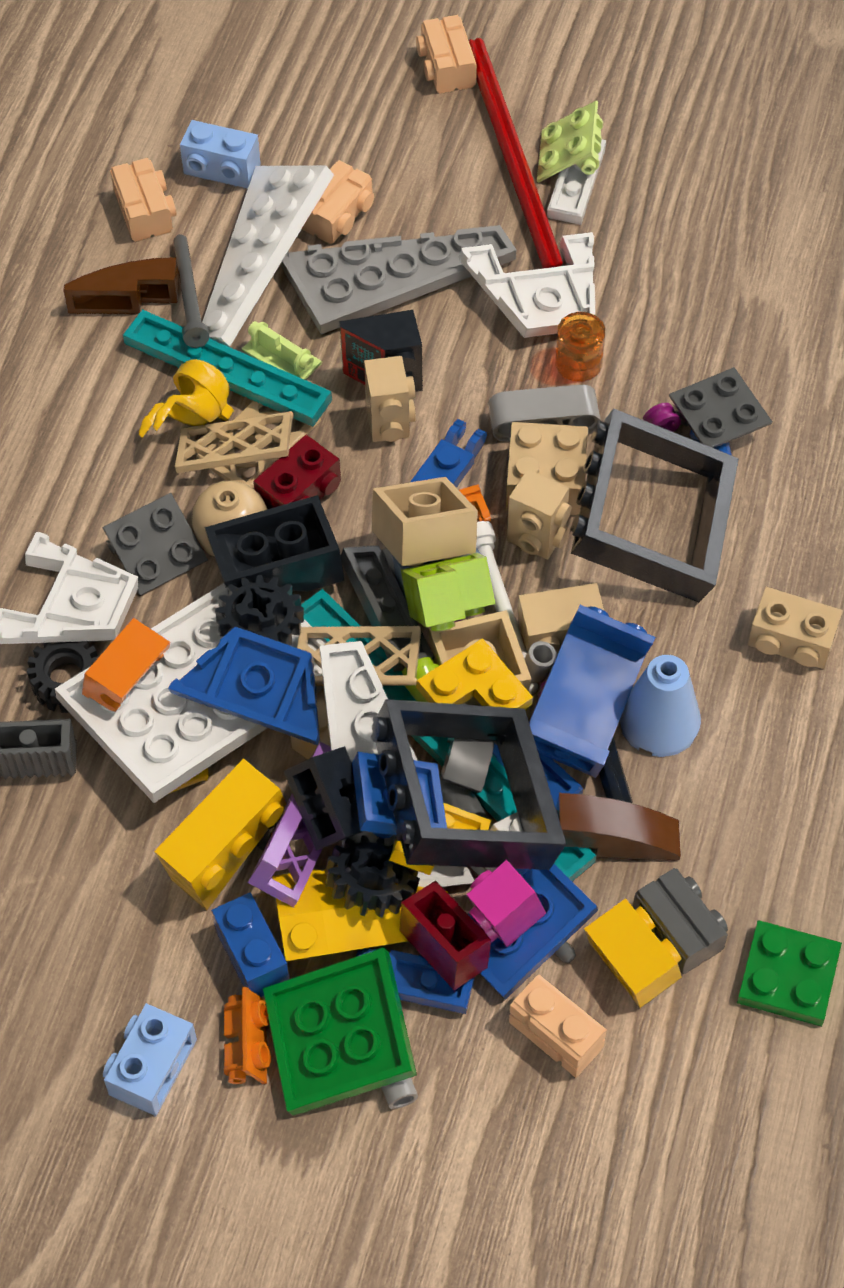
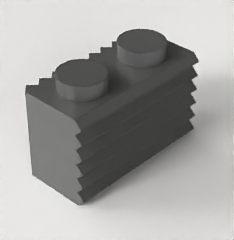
M71 719L0 722V777L2 776L5 780L9 776L13 779L17 776L23 779L26 775L29 778H32L34 775L38 778L44 775L47 778L51 774L54 777L58 774L64 777L67 773L72 777L76 773L77 740L74 735Z

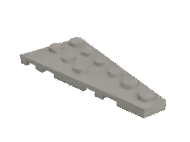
M497 225L459 229L455 235L435 237L434 232L420 234L419 239L401 240V236L355 240L346 241L342 247L322 249L321 244L308 245V250L288 251L280 266L320 334L339 328V321L367 317L471 277L472 275L460 262L461 248L492 244L500 265L516 260L517 250L502 227Z

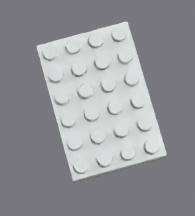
M224 583L151 628L170 641V647L163 653L164 656L160 661H156L126 695V699L121 703L116 712L105 708L89 697L88 699L82 695L84 673L89 668L55 688L58 701L153 803L267 729V727L172 694L168 689L173 680L176 678L180 680L197 665L196 660L208 650L216 648L220 643V639L224 637L219 635L215 608H219V596H228V589L225 588ZM305 619L301 623V627H312ZM292 635V647L297 648L299 635ZM324 638L308 639V646L314 651L319 649L320 645L327 643ZM314 663L315 676H322V668ZM316 686V695L324 686Z

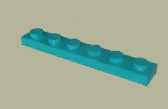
M143 309L123 334L126 345L178 368L188 360L198 359L206 361L224 374L230 391L280 413L292 411L294 419L312 427L315 426L332 402L330 390L210 338L202 347H190L183 340L182 331L184 327Z

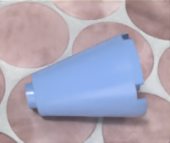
M661 655L654 658L631 690L619 722L622 734L630 745L637 750L642 748L652 752V756L657 757L677 755L691 746L699 732L701 714L690 673L685 662L676 656Z

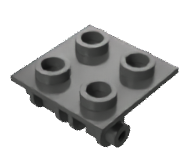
M735 367L669 394L670 399L678 409L674 413L679 416L681 420L680 425L689 426L700 443L712 448L771 425L773 422Z
M172 493L102 527L109 539L106 543L111 553L118 555L127 572L138 576L137 592L139 596L208 561Z

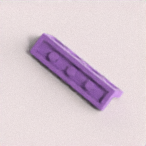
M320 741L311 757L329 752L331 747ZM291 794L284 812L278 820L248 881L249 884L292 907L298 902L322 849L315 850L293 794ZM303 839L310 854L295 857L289 846L290 841ZM289 869L295 882L293 890L271 878L275 871Z

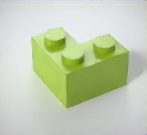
M480 553L468 554L401 570L409 615L423 626L431 627V631L455 627L454 621L484 613V606L495 604L487 557Z

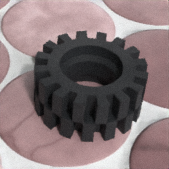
M80 641L79 643L56 642L53 644L48 642L43 643L45 649H41L39 646L34 648V657L29 656L27 662L29 666L27 674L34 696H37V700L42 706L46 703L49 710L55 711L57 705H59L61 713H68V710L56 698L55 688L63 683L54 682L50 675L54 669L65 664L77 665L81 672L89 668L99 657L95 647H90L89 641Z

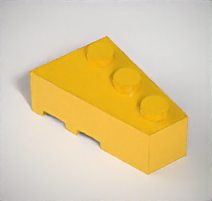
M243 758L154 851L171 880L205 910L209 909L267 830L281 818L287 805L281 789Z

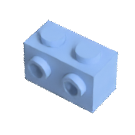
M191 120L180 143L183 173L186 175L248 189L255 166H260L261 164L257 134Z
M146 1003L140 1015H133L128 1022L124 1032V1039L126 1040L119 1053L114 1052L107 1060L103 1070V1077L105 1078L104 1082L109 1096L157 1116L197 1038L193 1023Z

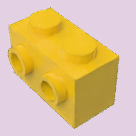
M625 898L586 926L584 930L590 945L639 1008H641L682 978L678 965L682 958L667 938L660 942L652 932V929L656 926L648 913L641 906L634 909Z

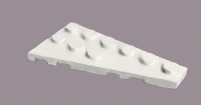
M326 165L255 166L202 321L208 327L210 339L228 347L231 346L332 180L334 174Z

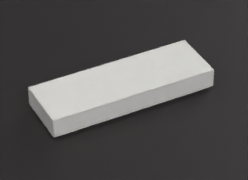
M603 139L601 141V151L598 154L599 168L606 149V140ZM576 164L561 171L547 209V218L581 225L599 168L589 175L584 174Z

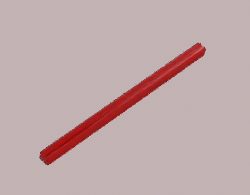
M481 38L470 39L468 41L477 65L476 80L543 269L560 267L563 261L485 43Z

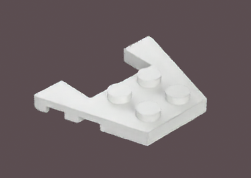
M592 232L562 236L559 246L568 266L503 273L492 244L461 248L460 262L524 338L592 329L595 322L594 256L592 254L594 235Z
M36 532L25 553L26 566L57 571L59 574L39 615L0 608V644L114 640L121 629L138 590V576L98 558L92 562L77 555L76 548L68 544L59 547L49 541L48 535Z

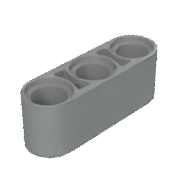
M588 385L504 391L493 395L488 402L493 436L502 442H510L512 422L588 427V434L596 430L597 421L600 420L595 389Z

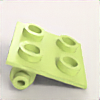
M597 101L583 108L576 109L570 115L557 122H552L542 129L537 172L538 183L574 164L584 174L588 175L593 174L599 168L598 154L601 151L603 121L597 114Z

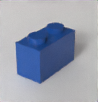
M251 892L211 910L215 931L243 987H247L258 996L263 997V988L289 980L287 962Z

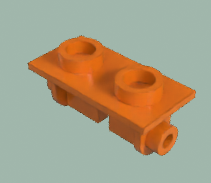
M242 987V995L229 996L228 1003L224 1005V1036L228 1039L239 1037L237 1042L224 1044V1074L228 1076V1082L231 1084L245 1083L246 1076H251L260 1083L267 1084V1067L270 1065L271 1056L266 1036V1026L269 1024L266 1002L247 987Z

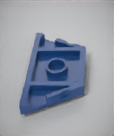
M234 627L220 639V643L216 648L208 650L196 660L197 665L180 680L176 678L170 683L168 689L172 694L317 746L319 744L320 733L314 659L310 652Z

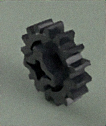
M258 575L256 583H250L244 577L241 578L242 587L237 588L231 584L227 586L228 596L220 595L218 598L219 608H215L216 623L218 624L220 637L225 636L234 627H238L291 646L292 635L301 634V623L304 622V607H301L300 594L292 595V585L287 584L279 587L277 577H274L269 583H265L262 575Z
M362 835L360 843L347 838L344 848L338 845L334 847L332 856H329L327 861L325 886L333 888L331 896L333 899H346L345 909L348 910L355 905L360 907V915L365 916L368 910H375L378 917H383L385 909L398 914L401 902L417 892L420 880L417 877L418 871L389 861L394 844L390 847L384 845L385 841L383 838H378L376 843L370 842L366 835ZM347 867H349V868H350V872H347V873H346V870H345V869H346ZM396 879L399 881L397 885L394 883Z

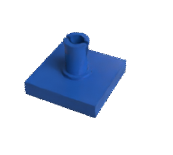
M357 752L352 761L360 830L372 832L379 838H390L392 835H396L397 825L394 813L387 804L388 790L385 778L379 772V755ZM414 760L431 828H447L438 764Z

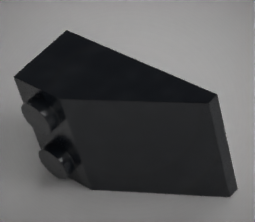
M318 495L205 527L225 588L230 584L237 588L242 587L241 578L244 577L250 583H256L258 575H262L265 583H269L274 577H277L279 587L290 584L292 585V591L305 592L345 581L340 549Z

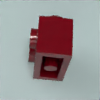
M306 434L289 449L288 456L277 459L253 481L254 490L261 495L267 509L316 495L321 500L325 495L328 496L335 492L341 482L340 459Z
M436 880L401 902L400 932L453 990H456L488 968L491 939Z

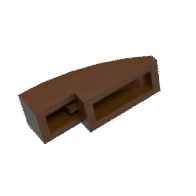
M176 257L151 258L121 263L83 275L65 284L63 291L68 314H139L142 303H178L180 280Z
M559 793L556 811L566 840L565 847L596 848V857L680 860L678 819L656 810L615 799Z

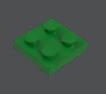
M758 920L737 1004L822 1027L842 942Z

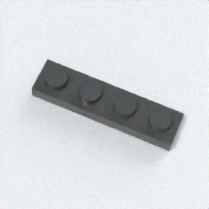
M380 547L343 548L341 553L342 565L371 625L419 626L417 621L409 615L407 601ZM421 631L418 659L430 657L434 661L435 657ZM391 638L388 641L400 651L411 643V638ZM384 650L387 658H390L392 655ZM399 662L392 668L394 672L403 671L405 666Z

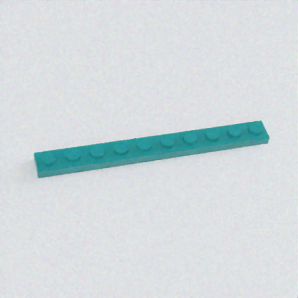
M323 589L301 604V607H304V619L312 627L360 626ZM350 638L346 642L362 641L363 645L365 646L370 641H372V639ZM381 646L368 654L372 664L376 667L388 659ZM393 668L384 673L386 676L403 675L402 671L394 672ZM404 685L383 686V690L389 700L416 701ZM410 735L443 767L450 743L447 742L448 738ZM492 754L482 792L473 793L481 806L499 822L516 813L517 809L505 769ZM564 847L554 864L573 882L595 863L596 855L589 848Z

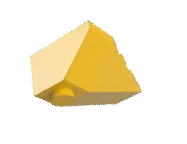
M312 870L294 907L276 898L286 961L408 941L400 932L401 908L398 914L385 909L383 917H378L375 910H368V913L362 916L360 915V907L355 905L347 910L344 908L346 899H333L331 897L333 888L325 886L327 874L322 870ZM290 873L272 876L273 880L293 890L295 882ZM418 886L417 892L423 889L424 887Z

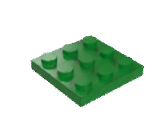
M385 948L263 988L286 1109L291 1115L295 1116L417 1076L390 954Z

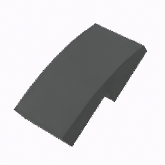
M448 738L447 742L450 743L440 774V780L475 793L482 792L495 740Z

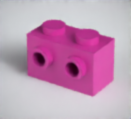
M507 860L493 872L487 870L480 874L470 886L472 890L466 894L473 905L469 914L476 921L475 923L485 931L491 942L499 938L506 947L511 945L546 914L536 892Z

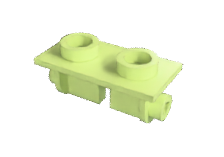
M254 321L249 326L248 334L251 335V340L242 348V351L249 356L304 380L322 364V361L311 355L308 349L298 347L268 328L267 323Z

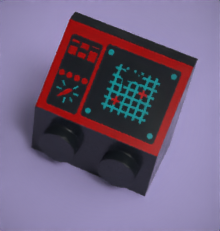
M414 310L339 321L343 374L365 385V360L402 356L406 377L413 376L415 392L423 391L422 342Z

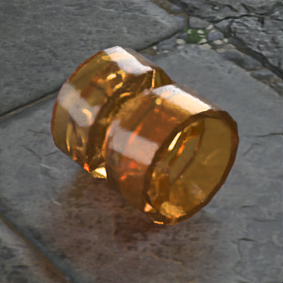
M574 312L562 318L558 324L555 366L558 373L568 380L575 382L588 381L596 377L602 369L606 328L602 320L596 315L588 312Z

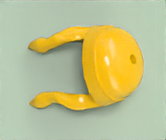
M198 359L188 360L181 364L173 376L174 384L180 395H172L165 403L155 404L148 415L143 418L139 429V436L143 438L153 422V428L157 431L167 416L190 426L206 425L217 417L223 421H228L234 409L227 404L229 384L224 374L210 363Z

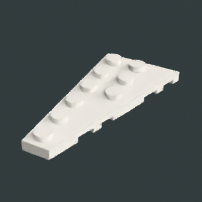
M362 641L320 645L331 751L345 746L351 762L357 752L378 755L376 743L371 740L373 733L371 727L373 724L372 719L378 715L385 699L388 698ZM410 747L413 760L418 761L412 748ZM368 831L350 837L356 843H360L362 835H366L370 842L374 843L379 838ZM396 835L385 838L384 845L390 847L394 844ZM345 840L342 841V847H343V848H344ZM434 866L430 875L419 871L417 875L420 878L418 884L420 887H426L435 880L441 887L470 884L474 881L467 867ZM347 867V868L345 869V870H346V873H347V872H350V868Z

